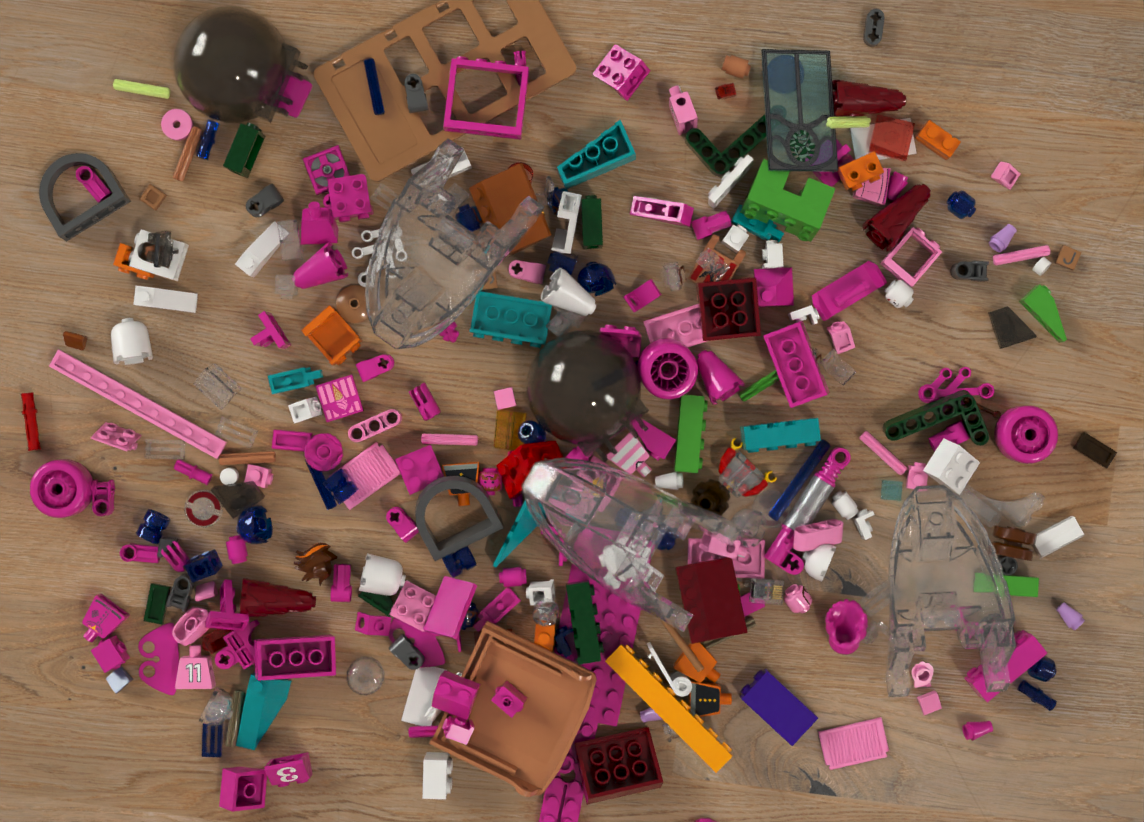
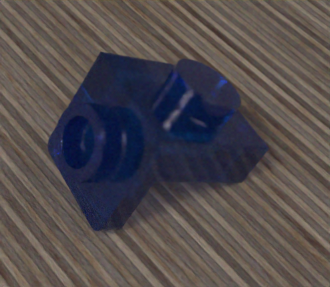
M565 625L556 630L557 634L554 635V638L557 642L555 647L560 655L563 654L566 658L572 655V650L564 636L572 633L573 628L572 626L567 628Z

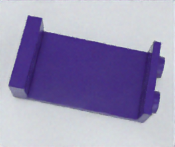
M766 668L763 671L759 670L753 677L755 680L750 685L746 684L742 688L740 698L793 746L815 723L818 717L770 674Z

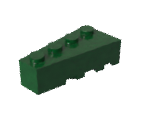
M589 580L566 583L578 665L601 661L600 653H604L603 642H598L597 634H601L600 623H595L594 615H598L597 604H592L591 596L595 595L594 585L589 584Z

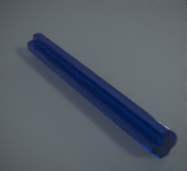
M822 439L769 512L770 518L777 521L830 448V444Z

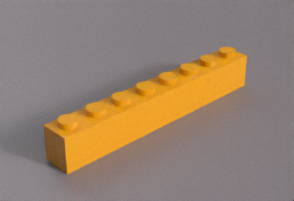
M621 644L605 662L717 773L733 757L731 753L732 748L725 741L721 743L717 739L718 734L711 727L707 729L703 725L705 721L697 713L693 715L689 711L691 707L683 699L679 701L675 697L676 694L670 686L666 688L661 683L663 679L656 672L652 674L647 669L649 665L642 658L638 660L633 655L635 651L628 644L626 646Z

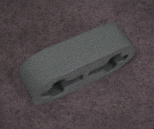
M873 9L866 16L863 39L865 44L870 47L878 45L882 39L885 17L880 9ZM874 14H877V18H880L876 22V26H873L874 20L870 18ZM872 30H875L874 36L878 38L874 42H871V38H868L872 34Z

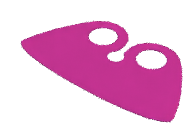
M396 618L393 619L389 630V639L392 643L395 641L393 637L394 630L402 629L408 639H415L414 646L424 655L425 661L421 667H434L445 664L442 649L431 632L425 630L422 632ZM417 657V659H416L415 661H412V662H411L413 665H414L415 663L418 664V662H417L418 657Z
M173 623L162 625L149 632L140 640L138 645L139 652L143 657L153 658L158 656L160 659L157 663L154 661L142 663L139 668V677L147 685L168 695H174L176 692L175 684L179 666L178 642L172 635ZM151 641L154 644L155 649L152 653L144 652L143 644L145 642ZM148 665L155 669L154 676L150 678L143 674L144 667Z

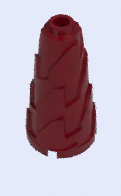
M844 80L832 81L835 117L864 116V114L898 111V109H902L906 105V95H903L899 90Z
M925 184L914 185L904 195L881 209L871 219L866 220L862 227L863 231L868 228L867 237L880 249L883 250L885 247H888L887 252L891 251L897 245L896 243L903 236L905 230L914 221L915 216L929 201L928 199L931 196L930 188Z
M243 578L240 614H249V617L307 612L311 611L312 607H316V596H313L311 592Z

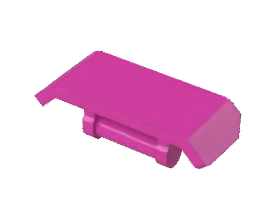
M867 261L812 295L813 305L822 320L825 321L884 286L887 281L879 267Z

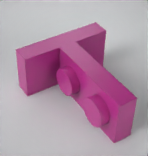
M224 579L219 589L220 612L210 611L205 621V628L244 631L249 622V614L235 613L236 605L233 604L235 588H232V580Z

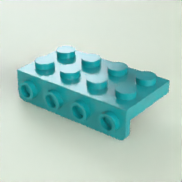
M477 291L469 332L473 333V337L484 339L485 335L492 336L494 341L503 342L505 338L511 339L512 344L522 345V342H529L530 347L541 348V345H546L552 305L541 301Z

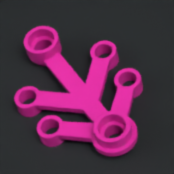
M968 367L960 368L958 375L946 389L938 388L945 379L951 378L952 371L949 368L941 369L939 376L931 385L925 384L918 391L919 399L924 403L934 402L939 399L938 397H946L961 390H966L971 395H979L984 399L991 398L994 395V387L989 383H983L977 388H957L965 378L971 376V370ZM964 369L968 371L967 376L962 375ZM944 370L949 372L948 377L943 376ZM984 387L988 389V393L985 395L982 393ZM926 390L930 391V397L925 396ZM945 405L942 411H945L947 408L951 409V407Z

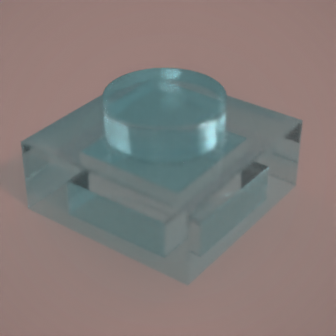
M882 480L881 499L901 501L903 482Z

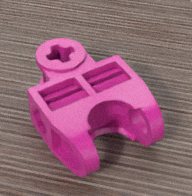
M258 620L249 622L244 631L234 630L223 637L228 646L216 654L215 664L217 667L228 669L239 662L242 668L246 669L255 663L254 642L251 639V634L255 630L254 627L260 624ZM228 655L230 658L224 662L222 658Z

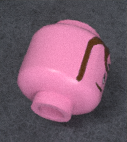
M794 584L785 590L784 602L793 613H805L810 609L812 597L804 586Z

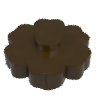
M709 479L706 483L700 482L692 491L694 495L691 499L693 508L696 511H700L702 517L712 519L716 515L722 516L729 508L727 502L730 500V494L726 487H721L720 481Z

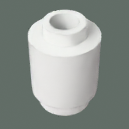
M839 491L832 496L833 501L831 504L846 520L851 519L859 512L857 504L846 491L843 493Z

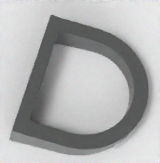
M83 153L65 155L53 162L45 171L39 187L41 206L58 236L66 242L131 202L111 169L96 157ZM86 165L99 170L113 194L65 224L53 201V188L56 180L65 170L73 166Z
M446 476L439 478L423 489L416 502L415 517L417 528L434 561L504 528L502 518L485 489L474 480L466 477ZM448 489L464 490L476 497L488 518L438 542L425 520V510L430 500L436 494Z

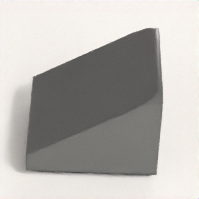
M170 537L161 538L157 556L159 558L163 557L161 554L162 549L167 554L169 550L166 546L170 545L172 548L174 546L172 541L177 542L178 539Z

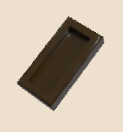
M1085 432L1081 434L1073 449L1106 469L1117 454L1116 451Z

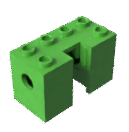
M763 159L754 176L740 213L749 219H757L766 224L768 220L784 225L786 226V232L797 236L802 241L811 242L821 228L835 188L808 177L799 195L793 194L783 189L790 170H769V161Z

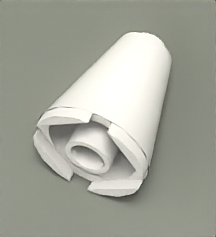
M558 268L550 277L552 281L549 286L545 285L541 294V300L546 304L583 316L591 315L596 308L595 299L565 269Z

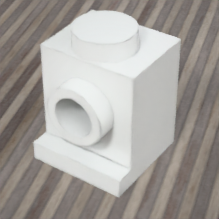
M777 240L766 241L765 249H762V260H765L766 263L762 265V269L783 267L782 243L777 244Z
M554 579L530 582L529 587H526V598L530 599V606L553 605L556 597Z

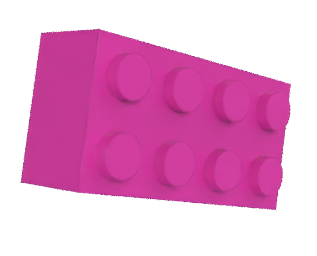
M1024 630L1014 633L1012 643L1006 650L999 654L986 656L981 661L982 664L979 667H974L967 672V676L964 679L975 693L988 703L1044 657L1047 652L1032 634Z
M333 635L254 639L255 678L258 681L336 675L335 636Z

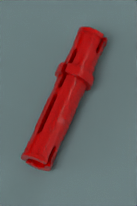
M34 392L22 393L23 411L21 412L25 419L28 451L39 450L41 447L36 419L38 411L35 409Z

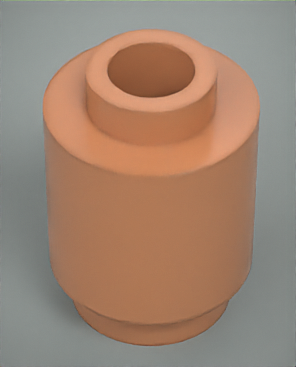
M726 55L721 70L726 71V74L743 79L744 76H748L751 65L748 64L749 60L734 55Z

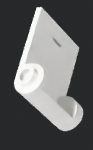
M651 642L647 643L651 652L648 655L649 659H651V656L654 657L674 693L681 697L687 696L692 690V683L689 677L679 671L669 675Z

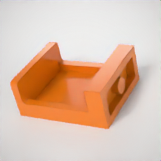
M331 305L301 330L333 366L335 364L338 366L347 359L345 356L350 351L354 353L361 347L360 342L363 341Z

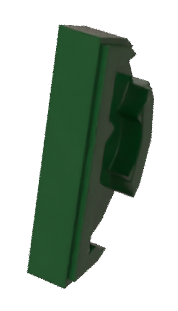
M363 591L358 595V597L390 617V610L393 606L391 596Z

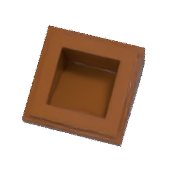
M68 331L63 333L66 346L79 350L85 349L87 336Z

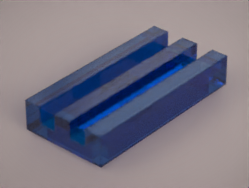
M204 717L202 757L221 758L223 718ZM208 723H211L210 753H207ZM216 723H218L217 753H215Z

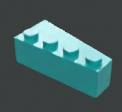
M621 119L611 128L601 133L594 141L585 145L586 147L576 152L560 164L557 170L565 190L636 160V153Z
M818 418L740 426L741 440L743 442L742 449L747 450L748 453L759 452L760 448H766L767 451L778 450V446L784 445L786 449L796 448L797 444L805 443V446H814L817 441H821Z

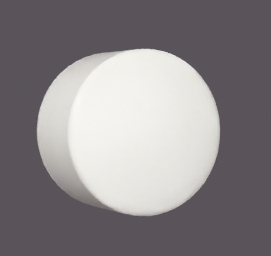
M1042 257L1032 270L1041 276L1052 263L1045 257Z
M228 467L221 472L220 480L225 485H232L239 480V472L233 467Z

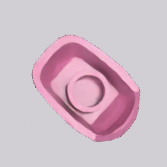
M199 607L190 608L172 630L174 639L179 644L187 646L202 637L209 629L205 628V621L210 612Z

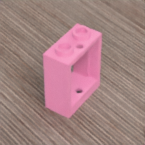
M914 227L910 228L880 263L898 280H903L910 287L915 285L942 253L939 249L940 246L935 241H929L924 237L926 234L918 227L916 229ZM910 236L931 253L930 257L913 277L892 260V257Z

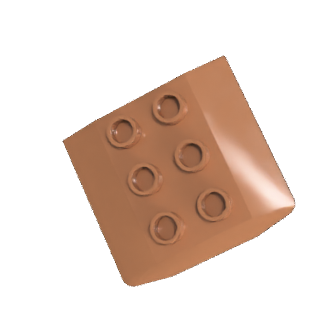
M487 620L461 676L481 684L468 718L473 721L475 727L468 744L465 745L445 737L444 730L442 729L445 719H448L449 716L457 717L447 712L444 713L429 744L508 782L522 796L541 795L559 772L585 718L597 681L596 674ZM506 681L527 697L523 704L524 708L520 712H516L512 718L491 701L495 695V689L498 686H502Z

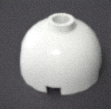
M823 544L814 550L805 551L802 559L805 560L804 567L809 576L821 582L823 581L836 546Z

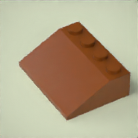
M522 163L482 180L469 188L498 259L514 255L551 236Z

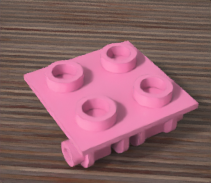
M105 422L91 436V439L124 451L136 450L138 445L136 442L141 437V434L131 429L118 427L114 423Z
M405 581L389 615L424 632L423 628L436 595Z

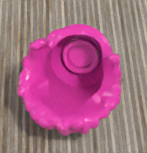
M845 599L844 602L840 600L833 604L832 608H829V612L825 616V629L829 634L830 647L839 654L849 655L858 649L860 641L866 637L868 618L860 604L855 600L849 601Z

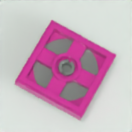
M339 145L303 158L316 195L329 191V179L351 176Z

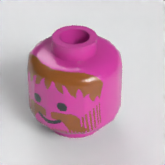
M482 468V471L478 473L477 483L485 489L488 495H495V492L502 489V476L498 472V468Z

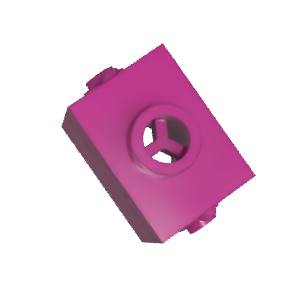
M116 635L108 637L107 640H101L98 646L91 650L104 673L112 669L117 670L121 667L122 663H125L130 658L126 652L125 644L119 641Z
M508 681L495 689L496 692L491 701L511 718L516 712H520L524 708L523 704L527 697Z

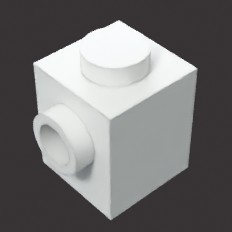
M733 225L721 243L737 253L749 235L744 227Z

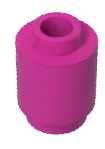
M240 535L229 537V541H226L229 560H231L232 564L247 561L246 556H248L245 538H241Z
M521 567L503 568V572H499V581L504 584V587L527 584L526 569H521Z

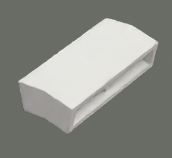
M1070 516L1037 533L1036 544L1033 547L1041 559L1083 537L1084 533L1075 517Z

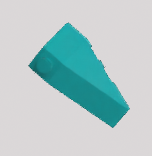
M255 671L250 675L236 746L251 750L256 749L286 702L292 680L258 681L255 678Z

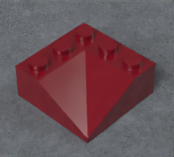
M755 277L696 283L703 341L761 336Z

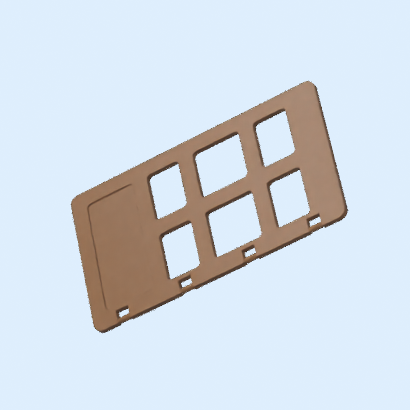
M441 0L314 70L315 80L371 180L379 182L466 134L445 130L435 135L429 134L418 112L409 113L405 86L401 84L384 50L407 37L411 38L429 70L428 74L421 77L424 92L433 87H438L445 100H447L451 61L444 65L440 63L424 35L423 29L450 13L461 10L479 42L478 47L461 55L468 58V60L488 59L491 63H495V61L506 62L501 54V50L522 38L528 39L546 73L528 83L527 101L573 76L576 72V64L539 0H506L518 24L496 37L490 35L473 5L474 0ZM447 3L449 9L439 13L437 8ZM396 32L398 37L387 41L385 37ZM343 60L345 65L335 70L333 65ZM457 68V74L460 73V72H462V71H464V70H466V69H465V68ZM496 72L507 91V95L473 114L468 113L455 90L452 112L456 120L487 123L518 106L521 86L517 83L514 75ZM415 81L411 84L412 88L416 87Z

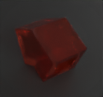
M734 83L724 84L715 88L718 100L736 96Z

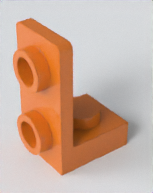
M120 243L113 265L119 267L118 271L127 274L133 271L137 273L136 277L145 280L148 277L154 278V274L127 266L132 247Z

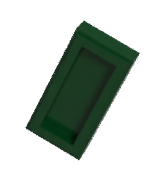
M151 583L143 621L164 624L167 610L166 604L171 586Z

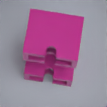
M803 321L763 335L790 408L830 393L824 376L820 372Z

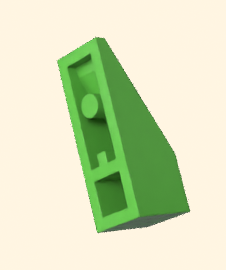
M1045 285L1034 286L1019 302L1059 343L1065 342L1067 338L1055 300L1050 295L1051 291Z

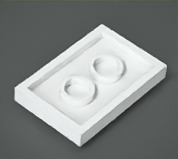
M748 154L745 158L741 156L734 164V170L732 172L728 171L722 177L720 186L717 187L715 185L708 193V205L714 209L750 170L754 160Z

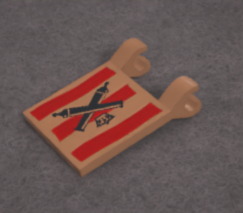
M713 234L687 279L694 283L732 279L746 252L739 250L734 260L714 250L719 236Z

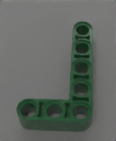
M777 105L770 109L771 114L774 111H778L784 119L786 118V110L782 106ZM766 113L722 153L697 128H692L687 132L685 143L713 175L723 176L741 156L744 158L767 137V132L761 133L758 130L759 124H764L767 127ZM771 119V132L781 124L780 121ZM689 135H698L699 141L696 143L691 142ZM743 138H752L753 145H745ZM709 148L712 155L710 157L703 156L702 149ZM733 149L738 151L739 157L731 158L729 151ZM715 163H723L725 169L717 171L714 166Z
M961 390L892 418L883 424V432L886 437L891 441H896L961 415L967 433L974 444L981 446L989 440V433L977 403L971 393L966 390ZM969 397L968 403L961 404L962 398ZM945 405H951V409L949 411H942ZM927 412H933V416L930 419L924 418ZM971 414H976L975 420L968 421V417ZM908 420H915L914 425L906 426ZM891 427H897V431L895 433H888V430ZM977 432H983L980 438H974Z

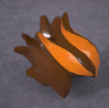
M316 543L304 552L296 551L299 556H296L295 559L299 561L294 562V565H297L295 569L306 572L302 581L306 580L307 582L313 578H319V585L321 586L322 582L331 575V561L338 557L328 551L331 547L330 545Z

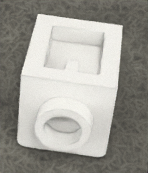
M812 305L788 314L790 321L795 320L796 323L806 320V315H809L812 325L817 324V319H819L818 311L816 308L813 309Z
M317 397L288 405L294 423L322 415L321 404Z
M863 509L856 514L857 516L853 520L861 538L867 540L872 537L871 532L873 529L869 521L865 522V519L875 514L871 510Z

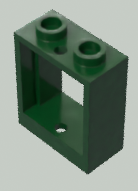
M247 122V125L240 124L223 164V167L247 179L266 137L261 133L262 130L258 126Z
M588 195L581 202L583 249H602L601 198H597V195Z

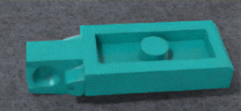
M739 204L731 220L732 224L744 227L748 232L763 240L769 241L772 239L777 240L778 243L781 241L784 232L776 229L777 225L773 223L774 221L768 220L766 224L757 219H749L740 213L743 205Z
M311 367L268 375L272 394L308 387L314 384V379L323 378L322 370L312 371Z

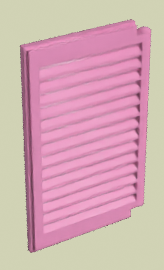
M375 442L329 475V477L332 479L330 484L347 508L351 510L401 473L383 445L379 447L378 443Z
M881 717L818 731L825 765H829L830 770L886 758V752L889 751Z

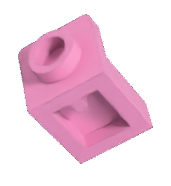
M844 321L835 322L826 328L837 354L855 348L850 328Z
M914 462V466L908 465L906 488L926 490L928 474L923 471L926 463Z
M248 464L244 483L268 488V485H271L273 481L272 469Z

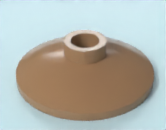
M351 285L344 288L336 300L338 313L344 320L350 323H361L367 320L373 313L375 305L371 292L360 285ZM353 300L358 302L356 307L351 306Z

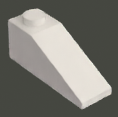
M274 221L247 248L235 265L254 278L290 233Z
M135 286L133 305L196 313L198 294Z

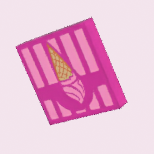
M353 375L316 386L326 422L364 411Z

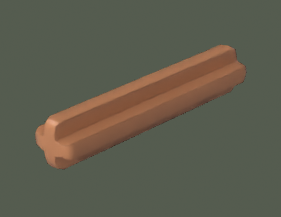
M193 126L173 174V178L178 181H183L203 133L201 128Z
M274 451L220 454L219 456L220 465L273 463L276 461V453Z

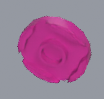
M328 433L317 434L307 442L304 456L311 468L327 472L340 464L343 457L341 442L335 436Z

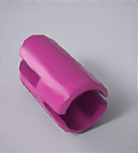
M425 382L415 387L414 390L409 391L424 421L441 413Z
M172 541L177 549L173 550L170 545H167L166 548L170 554L167 555L163 549L161 554L176 572H184L183 566L189 568L190 558L178 542Z

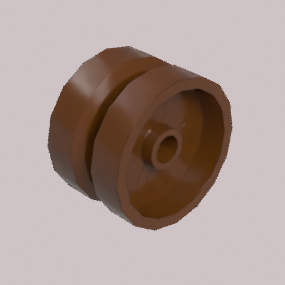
M994 526L993 536L1003 539L1004 543L991 542L989 552L1032 561L1034 551L1030 548L1022 547V545L1036 544L1037 534L1009 526L1007 528Z

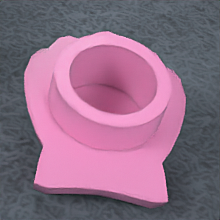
M921 661L912 668L915 688L931 686L930 681L934 670L929 663Z

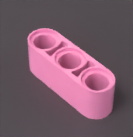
M395 409L387 410L352 426L348 430V437L353 442L364 441L399 425L402 421V414ZM391 412L396 413L398 417L395 423H390L388 420V415ZM374 420L380 423V428L377 431H373L370 426ZM356 428L361 429L363 433L360 439H356L353 436V431Z
M830 519L796 527L794 530L793 548L797 551H809L823 544L835 545L841 543L843 522L837 519Z

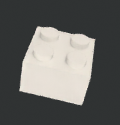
M943 438L923 471L944 488L960 495L980 462L960 445Z
M426 753L423 762L422 799H446L447 794L451 793L452 778L449 777V774H451L453 769V758H450L449 753Z

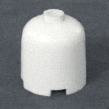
M133 318L122 319L121 323L113 327L111 343L114 364H119V361H124L125 365L143 363V358L147 357L148 360H152L153 354L149 333L143 323L134 321Z
M367 553L359 591L386 596L394 595L399 587L404 586L406 575H402L403 568L401 564L392 559Z

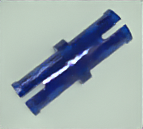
M207 120L204 134L200 137L201 143L196 157L205 160L209 159L211 148L216 142L215 136L220 125L219 123Z
M1025 680L1019 684L1017 690L1031 698L1032 702H1037L1049 711L1053 710L1056 706L1057 701L1043 693V690L1033 687Z

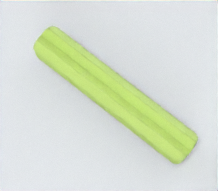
M115 79L113 82L115 90L166 99L170 97V89L166 87Z
M867 116L829 117L826 126L831 129L866 128L870 126L871 119L867 118Z

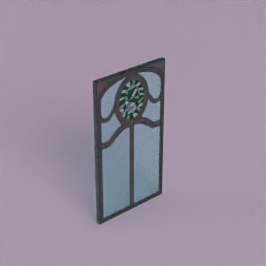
M762 49L768 171L837 172L836 130L826 126L827 119L835 117L830 51Z

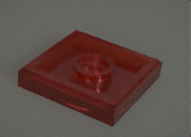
M878 114L868 153L875 151L876 155L906 161L915 123Z

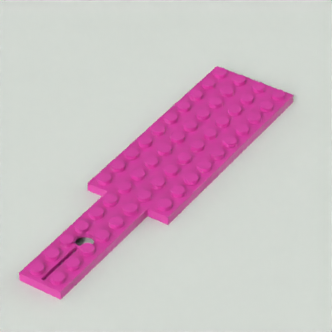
M591 525L587 528L579 526L568 583L589 580V584L594 585L595 595L591 596L592 604H597L598 615L594 616L595 623H600L601 634L597 635L598 642H603L604 653H600L601 661L580 664L596 674L597 681L590 707L568 751V754L574 759L573 770L576 775L573 781L565 782L561 779L560 772L557 773L545 790L539 822H578L584 791L574 744L595 739L598 723L617 727L626 682L605 660L621 644L624 646L628 644L633 649L642 606L641 598L644 596L648 572L629 579L623 585L617 587L616 583L611 584L607 574L611 571L608 564L604 566L600 555L603 554V548L632 537L635 534ZM636 535L639 537L650 564L655 538ZM566 590L554 653L578 664Z

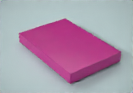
M444 576L423 630L457 639L477 585Z

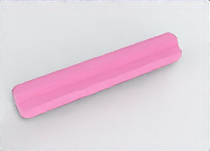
M1048 245L994 255L993 263L997 266L1050 255V248Z
M865 431L862 433L860 440L895 472L902 475L907 470V467L869 432Z
M422 434L421 442L422 444L476 446L478 444V436Z

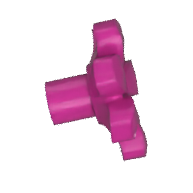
M442 321L441 324L438 323L436 326L438 334L444 336L443 340L445 341L450 340L454 343L459 336V331L454 330L457 324L453 321L449 324L447 321Z

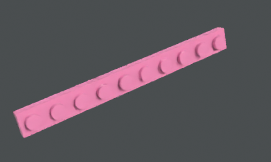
M57 350L49 367L216 459H219L227 444V441L62 350Z

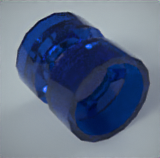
M342 468L323 483L329 492L334 493L333 498L339 505L359 490L353 481H348L349 476Z
M148 509L143 518L145 522L139 525L136 534L151 543L159 544L163 536L162 530L167 528L171 519L158 511Z
M468 546L442 558L453 578L462 574L464 569L470 570L477 566L476 560Z

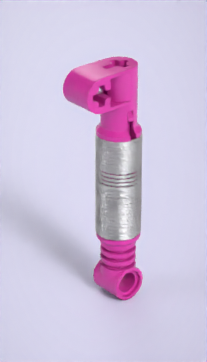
M836 447L830 451L827 458L828 463L825 462L824 465L826 466H822L823 471L820 470L813 475L802 495L781 525L780 533L764 556L789 574L797 575L804 568L803 560L791 551L794 543V530L796 527L811 524L820 508L823 507L822 505L835 487V477H839L837 474H841L840 469L843 470L851 460V455L846 449ZM838 452H842L844 454V460L842 462H837L835 460V456ZM789 553L791 555L788 559L792 562L796 560V568H791V565L788 562H786L784 566H782L783 561Z

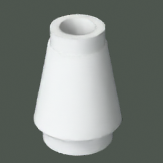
M676 471L655 476L656 488L673 490L683 488V473Z

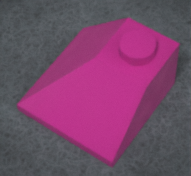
M792 267L754 269L759 307L794 306Z

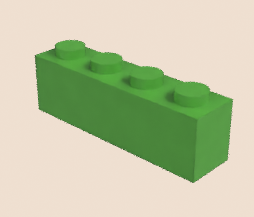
M683 395L680 397L674 471L698 473V469H702L703 458H699L700 450L704 449V439H701V433L706 428L703 412H707L708 401L704 400L705 396Z

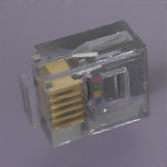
M766 578L744 579V587L750 588L749 602L783 604V580Z

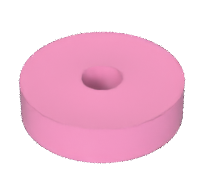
M172 109L163 116L161 127L167 137L172 140L181 141L189 137L193 127V120L185 111ZM180 122V127L175 128V123Z

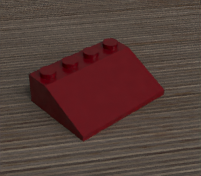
M731 558L699 562L675 568L691 644L748 633Z
M649 727L574 744L587 805L662 787L663 778Z

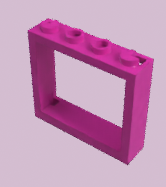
M458 56L457 59L452 58L443 125L444 130L521 140L529 67H526L523 63L509 65L504 61L491 63L485 59L473 61L462 56ZM457 68L522 75L516 127L451 120Z

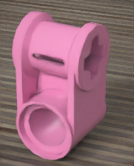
M515 260L510 263L508 272L513 278L543 284L546 265ZM516 264H519L522 272L520 271L518 274H514V270H511Z

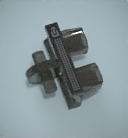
M171 231L148 234V242L155 244V251H148L147 261L153 263L154 267L157 268L169 266V260H172L173 254L179 253L178 248H173L174 241H171Z

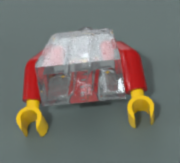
M734 438L730 443L731 447L727 448L720 459L718 469L720 477L718 480L722 483L721 487H726L728 493H732L737 498L741 495L744 497L757 495L768 486V482H775L777 477H773L772 480L768 478L769 474L773 471H767L765 474H762L738 450L742 447L743 442L736 447L733 444L736 439Z

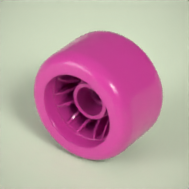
M665 338L650 343L642 351L638 360V375L645 388L652 395L661 399H676L688 393L694 386L698 375V365L693 353L687 346L677 340ZM665 363L671 364L669 370L662 371L661 368Z
M1016 406L1007 410L998 419L994 438L999 451L1006 458L1018 463L1032 464L1044 460L1053 452L1058 441V429L1052 416L1045 410L1036 406ZM1028 429L1032 432L1030 440H1027L1025 437V432Z
M68 459L50 461L42 465L34 473L30 482V496L36 508L47 516L54 518L74 516L82 512L92 500L91 486L93 478L88 469L79 462ZM58 484H60L63 488L61 494L57 492Z

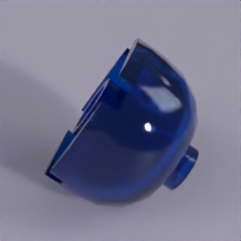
M597 262L587 263L579 272L577 282L589 294L595 293V296L608 293L614 289L613 284L616 285L612 270L607 265Z
M257 505L247 508L239 515L236 530L246 543L254 545L264 544L272 537L271 518L267 519L265 514L267 510L263 506Z

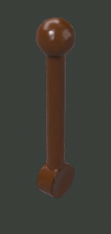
M965 398L963 402L965 404L968 403L969 398ZM977 404L979 409L992 414L994 418H1000L1001 413L999 411H992Z

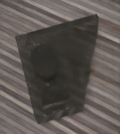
M1008 306L988 312L1000 349L1037 337Z
M254 481L214 486L211 489V492L233 519L265 497Z

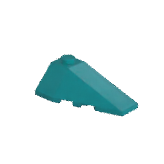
M528 496L526 497L493 567L496 568L539 525L540 521L545 522L549 511L546 510L548 506Z

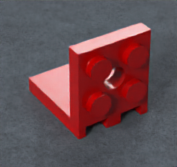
M556 440L521 444L496 465L510 500L516 499L536 482L566 478L570 475Z

